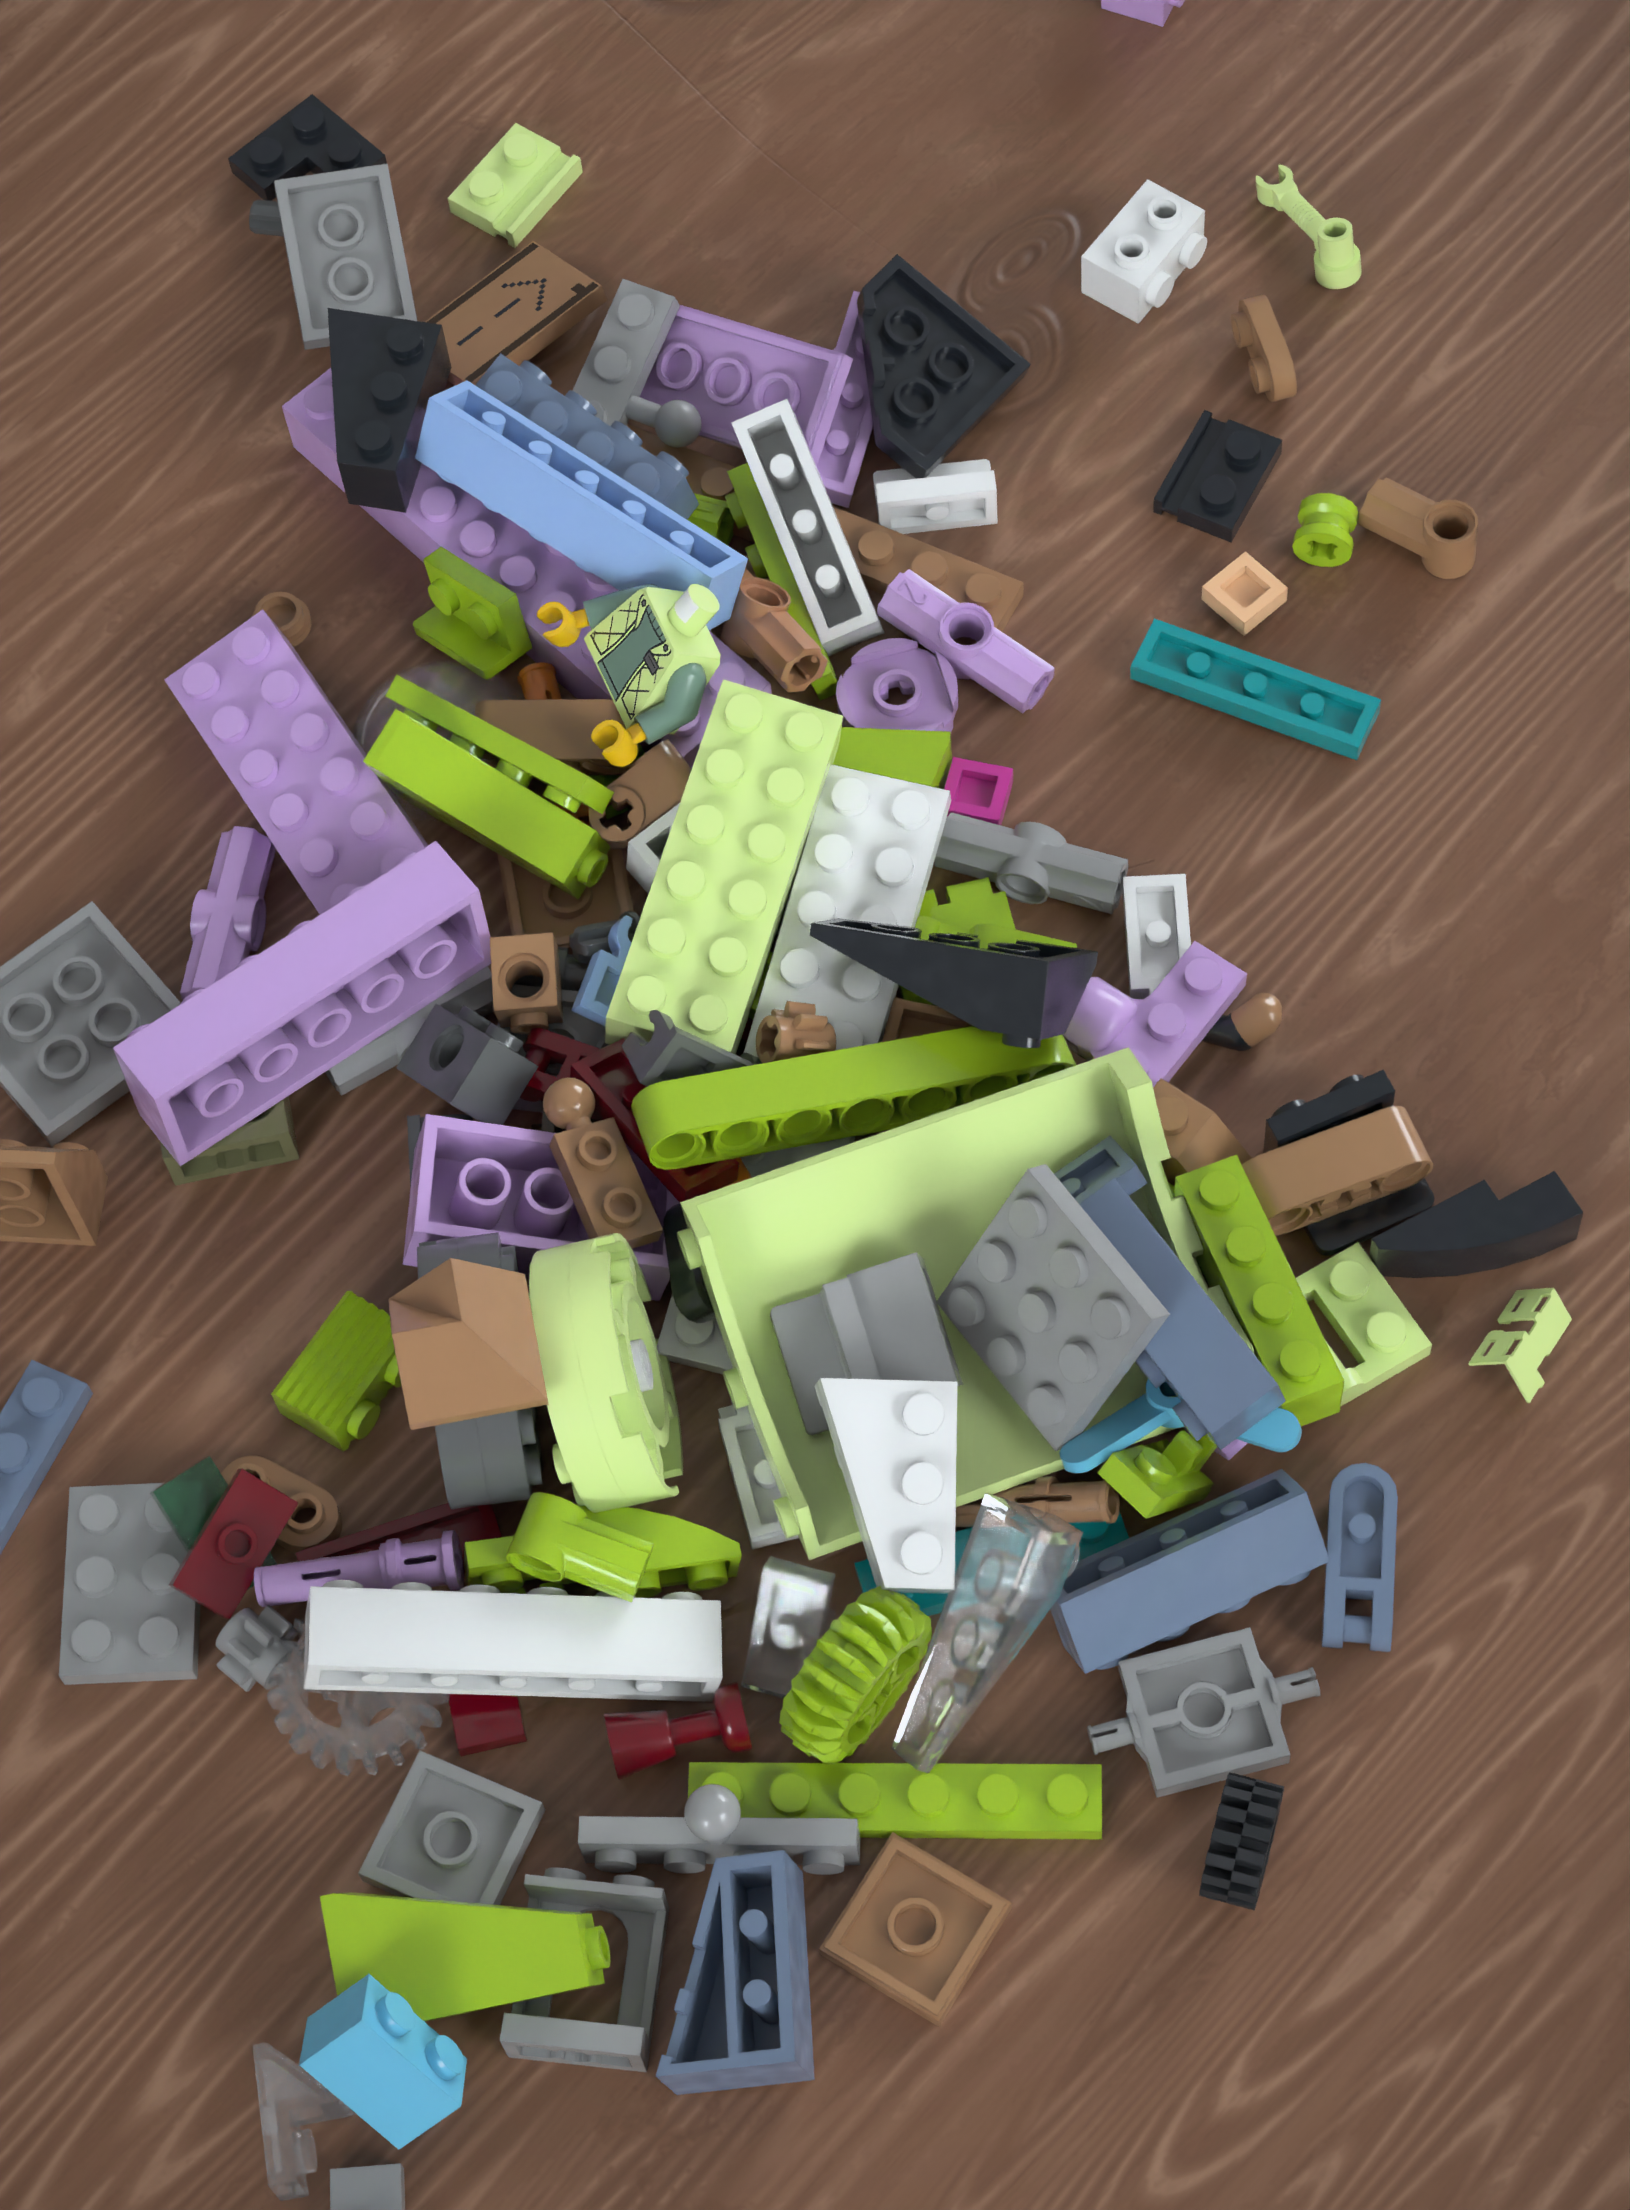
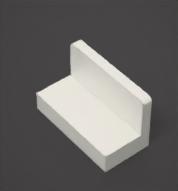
M987 459L939 464L926 478L916 479L904 468L881 470L873 474L879 525L902 534L998 524L994 470H991L990 462Z

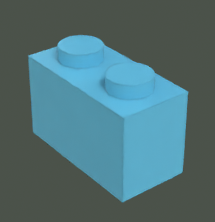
M370 1974L307 2018L299 2066L398 2150L462 2105L467 2058L451 2038L439 2035L413 2012L409 2003L401 1995L387 1990Z

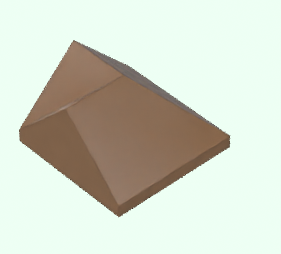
M449 1258L388 1299L391 1333L410 1430L549 1405L525 1274Z

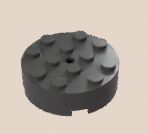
M499 1232L422 1242L417 1247L418 1279L449 1258L518 1272L515 1246L502 1247ZM537 1407L435 1426L441 1469L450 1509L528 1500L532 1495V1485L543 1484L541 1443L539 1431H536Z

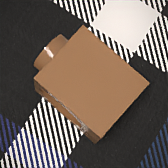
M553 932L490 937L493 1007L500 1027H510L511 1032L517 1034H529L533 1028L548 1030L549 1024L564 1023L560 955ZM534 975L543 980L541 989L531 997L521 998L511 993L514 983L523 976Z

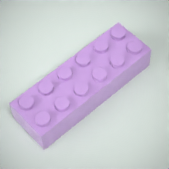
M264 610L258 612L164 679L319 914L324 913L341 902L343 897L351 890L366 886L394 868L396 863L404 856L417 853L428 846L390 788L363 762L367 754L292 644Z
M434 841L419 852L404 856L396 863L394 868L366 886L351 890L343 897L341 902L313 920L298 924L290 931L288 936L260 954L245 958L232 972L207 988L192 992L184 998L179 1006L154 1022L136 1028L124 1041L113 1047V1050L139 1115L177 1163L182 1166L490 965V933L480 891L437 841Z

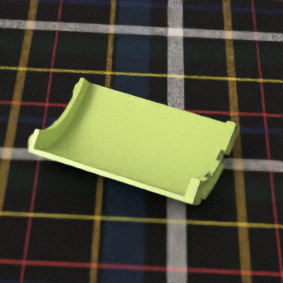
M1129 1047L680 1202L687 1229L677 1232L678 1241L688 1268L692 1270L700 1267L715 1317L733 1366L732 1369L723 1371L730 1398L735 1409L745 1406L748 1408L764 1454L782 1496L779 1499L773 1500L783 1533L786 1539L798 1535L809 1560L862 1542V1538L854 1516L853 1505L843 1472L839 1467L833 1448L834 1443L830 1431L816 1435H809L805 1431L770 1318L771 1309L819 1294L822 1285L847 1278L846 1275L916 1252L924 1259L936 1300H938L1027 1169L1046 1164L1053 1173H1056L1105 1138L1111 1136L1137 1164L1147 1181L1146 1185L1129 1197L1254 1353L1253 1346L1235 1317L1220 1285L1208 1288L1196 1260L1197 1256L1203 1254V1246L1184 1196L1180 1195L1173 1198L1161 1161L1169 1159L1171 1156L1162 1128L1152 1081ZM939 1306L963 1385L957 1386L956 1508L1065 1469L1060 1458V1450L1055 1451ZM1134 1362L1084 1431L1146 1393L1148 1378L1136 1362ZM1160 1426L1135 1443L1177 1428Z

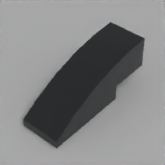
M1555 1171L1498 1200L1487 1182L1483 1180L1372 1238L1369 1258L1382 1276L1446 1277L1499 1269L1541 1256L1576 1240L1583 1211Z

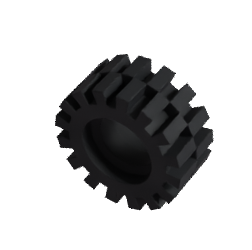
M1229 1772L1210 1839L1211 1842L1206 1856L1199 1896L1255 1910L1275 1834L1284 1786Z

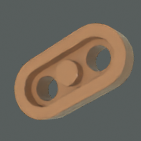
M1260 294L1239 300L1238 313L1231 314V327L1238 348L1247 347L1251 359L1248 362L1249 374L1255 392L1257 394L1265 392L1270 402L1296 396L1297 382L1292 357L1267 296Z
M255 1455L238 1458L227 1465L222 1471L217 1483L219 1500L236 1471L244 1469L298 1502L296 1509L275 1544L296 1554V1552L338 1539L342 1529V1516L333 1496L322 1487L264 1457ZM304 1508L316 1510V1514L311 1521L307 1523H297L294 1521L296 1514Z

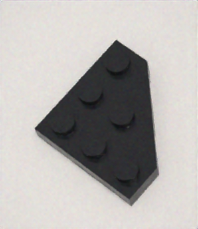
M896 254L862 288L857 299L875 444L914 478H926L1025 377L1031 364Z

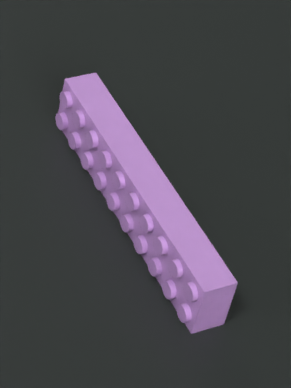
M330 368L286 402L282 409L293 447L345 492L337 464L332 373ZM421 463L406 513L360 506L423 563L425 557L442 546L516 593L532 644V649L526 652V654L536 663L545 662L552 664L556 670L557 682L575 698L612 699L584 641V637L591 631L590 626L582 628L578 639L569 647H558L550 643L543 636V633L557 629L561 625L562 620L552 624H545L537 617V611L544 604L553 601L561 603L570 612L584 608L583 601L618 591V589L595 574L580 569L573 560L547 543L534 539L528 531L502 514L489 510L480 500L457 485L444 481L437 475V472ZM710 632L721 654L720 665L705 687L696 718L680 727L674 735L667 734L651 744H647L645 740L640 742L643 751L646 753L662 741L669 739L692 768L723 679L772 694L771 683Z

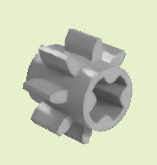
M267 1605L260 1615H257L250 1608H244L226 1623L217 1637L216 1647L225 1654L217 1663V1667L246 1692L254 1686L256 1681L265 1689H272L291 1672L299 1659L300 1650L290 1642L299 1633V1630L270 1605Z

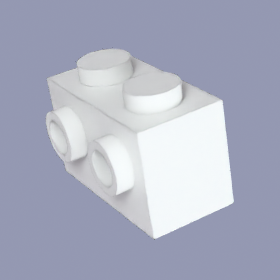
M1147 179L1081 256V292L1139 324L1153 306L1158 308L1165 303L1173 289L1175 280L1186 267L1192 269L1202 258L1207 246V238L1204 237L1205 210Z

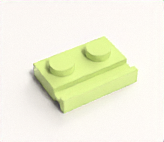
M515 123L448 197L450 212L494 237L497 234L503 236L508 240V245L516 248L583 173L581 159L574 154L572 157L563 154L560 146Z

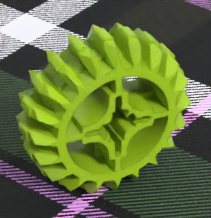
M880 1585L860 1594L856 1602L846 1606L843 1614L837 1620H832L830 1628L822 1638L817 1639L815 1648L803 1660L804 1664L801 1670L791 1680V1690L783 1699V1708L780 1711L779 1721L782 1725L781 1732L793 1740L792 1744L809 1757L812 1755L823 1763L828 1762L832 1765L853 1755L858 1745L866 1743L870 1734L880 1726L888 1713L895 1707L901 1695L908 1690L909 1682L920 1670V1661L928 1652V1643L932 1638L931 1618L919 1610L920 1606L904 1594L901 1595L898 1592L882 1590Z

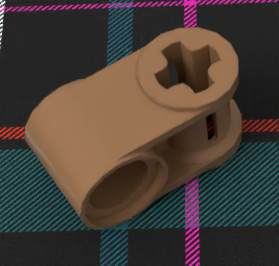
M669 739L662 741L646 752L624 774L607 786L608 789L614 792L607 807L612 805L617 811H621L626 807L631 810L628 814V829L622 831L617 825H612L606 829L602 826L606 821V812L604 811L601 814L589 808L590 827L600 834L601 838L609 844L610 849L627 848L628 842L681 802L692 768Z

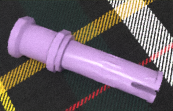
M455 1530L443 1531L441 1539L402 1544L399 1538L387 1539L386 1543H381L379 1550L365 1553L255 1567L254 1586L256 1598L261 1607L308 1601L310 1586L322 1587L325 1583L334 1580L356 1581L362 1584L363 1588L391 1589L394 1585L400 1583L417 1582L430 1587L447 1585L450 1591L460 1590L464 1586V1570L459 1538Z

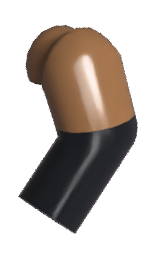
M1270 993L1256 994L1229 1015L1223 1014L1202 1041L1236 1051L1249 1050L1278 1029L1282 1021V1005Z

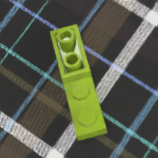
M585 1505L579 1506L586 1512L587 1519L654 1543L635 1598H650L659 1594L662 1591L661 1587L688 1584L689 1589L697 1591L714 1589L725 1585L728 1582V1578L737 1577L742 1557L740 1543L707 1527L674 1516L638 1508L621 1507L593 1513ZM514 1536L465 1542L464 1569L467 1586L489 1585L498 1588L500 1593H506L521 1588L524 1585L523 1581L538 1578L519 1571L507 1561L506 1554ZM564 1577L561 1581L552 1583L569 1584L575 1583V1581Z

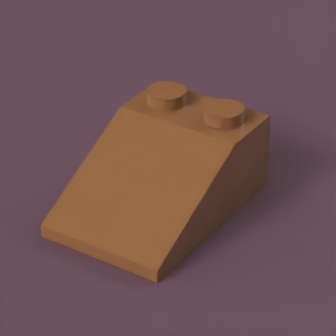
M0 1139V1241L96 1246L108 1176L96 1151L71 1142L57 1143L53 1148L29 1147L15 1140Z

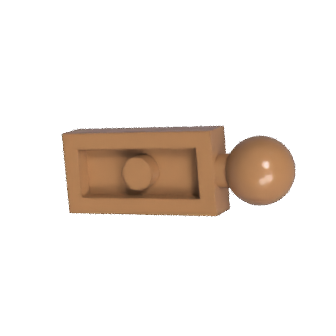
M562 1078L555 1081L545 1092L543 1108L545 1115L552 1124L567 1131L554 1134L549 1147L589 1239L619 1233L626 1239L632 1249L657 1242L663 1228L614 1117L592 1123L590 1118L595 1109V1097L590 1087L576 1078Z

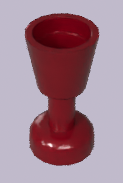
M738 1683L722 1685L715 1691L714 1709L669 1719L666 1710L604 1713L607 1735L618 1780L675 1757V1746L715 1736H722L724 1746L729 1751L742 1752L751 1750L752 1744Z

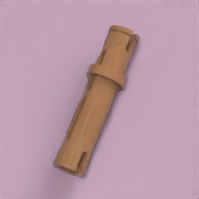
M1053 1476L1039 1477L1035 1484H1021L957 1507L956 1527L1037 1524L1040 1530L1048 1531L1058 1530L1061 1523H1115L1119 1515V1493L1105 1480L1060 1483Z

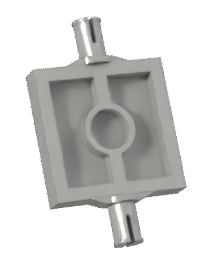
M1249 1627L1119 1661L1118 1671L1127 1698L1126 1717L1094 1726L1089 1725L1087 1726V1731L1094 1755L1134 1744L1136 1751L1146 1762L1155 1795L1158 1798L1226 1780L1229 1772L1246 1775L1288 1764L1290 1762V1751L1280 1723L1282 1705L1314 1696L1319 1697L1321 1695L1320 1687L1313 1667L1308 1670L1274 1678L1272 1672L1260 1659L1251 1628Z

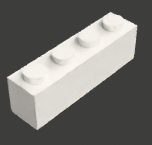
M788 399L731 422L821 644L828 655L831 656L883 634L884 630Z

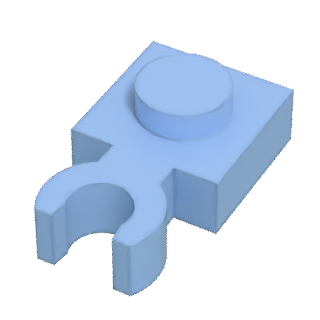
M627 915L618 920L610 929L608 943L612 954L601 949L592 955L571 1011L604 1027L606 1015L631 946L628 930L633 918Z

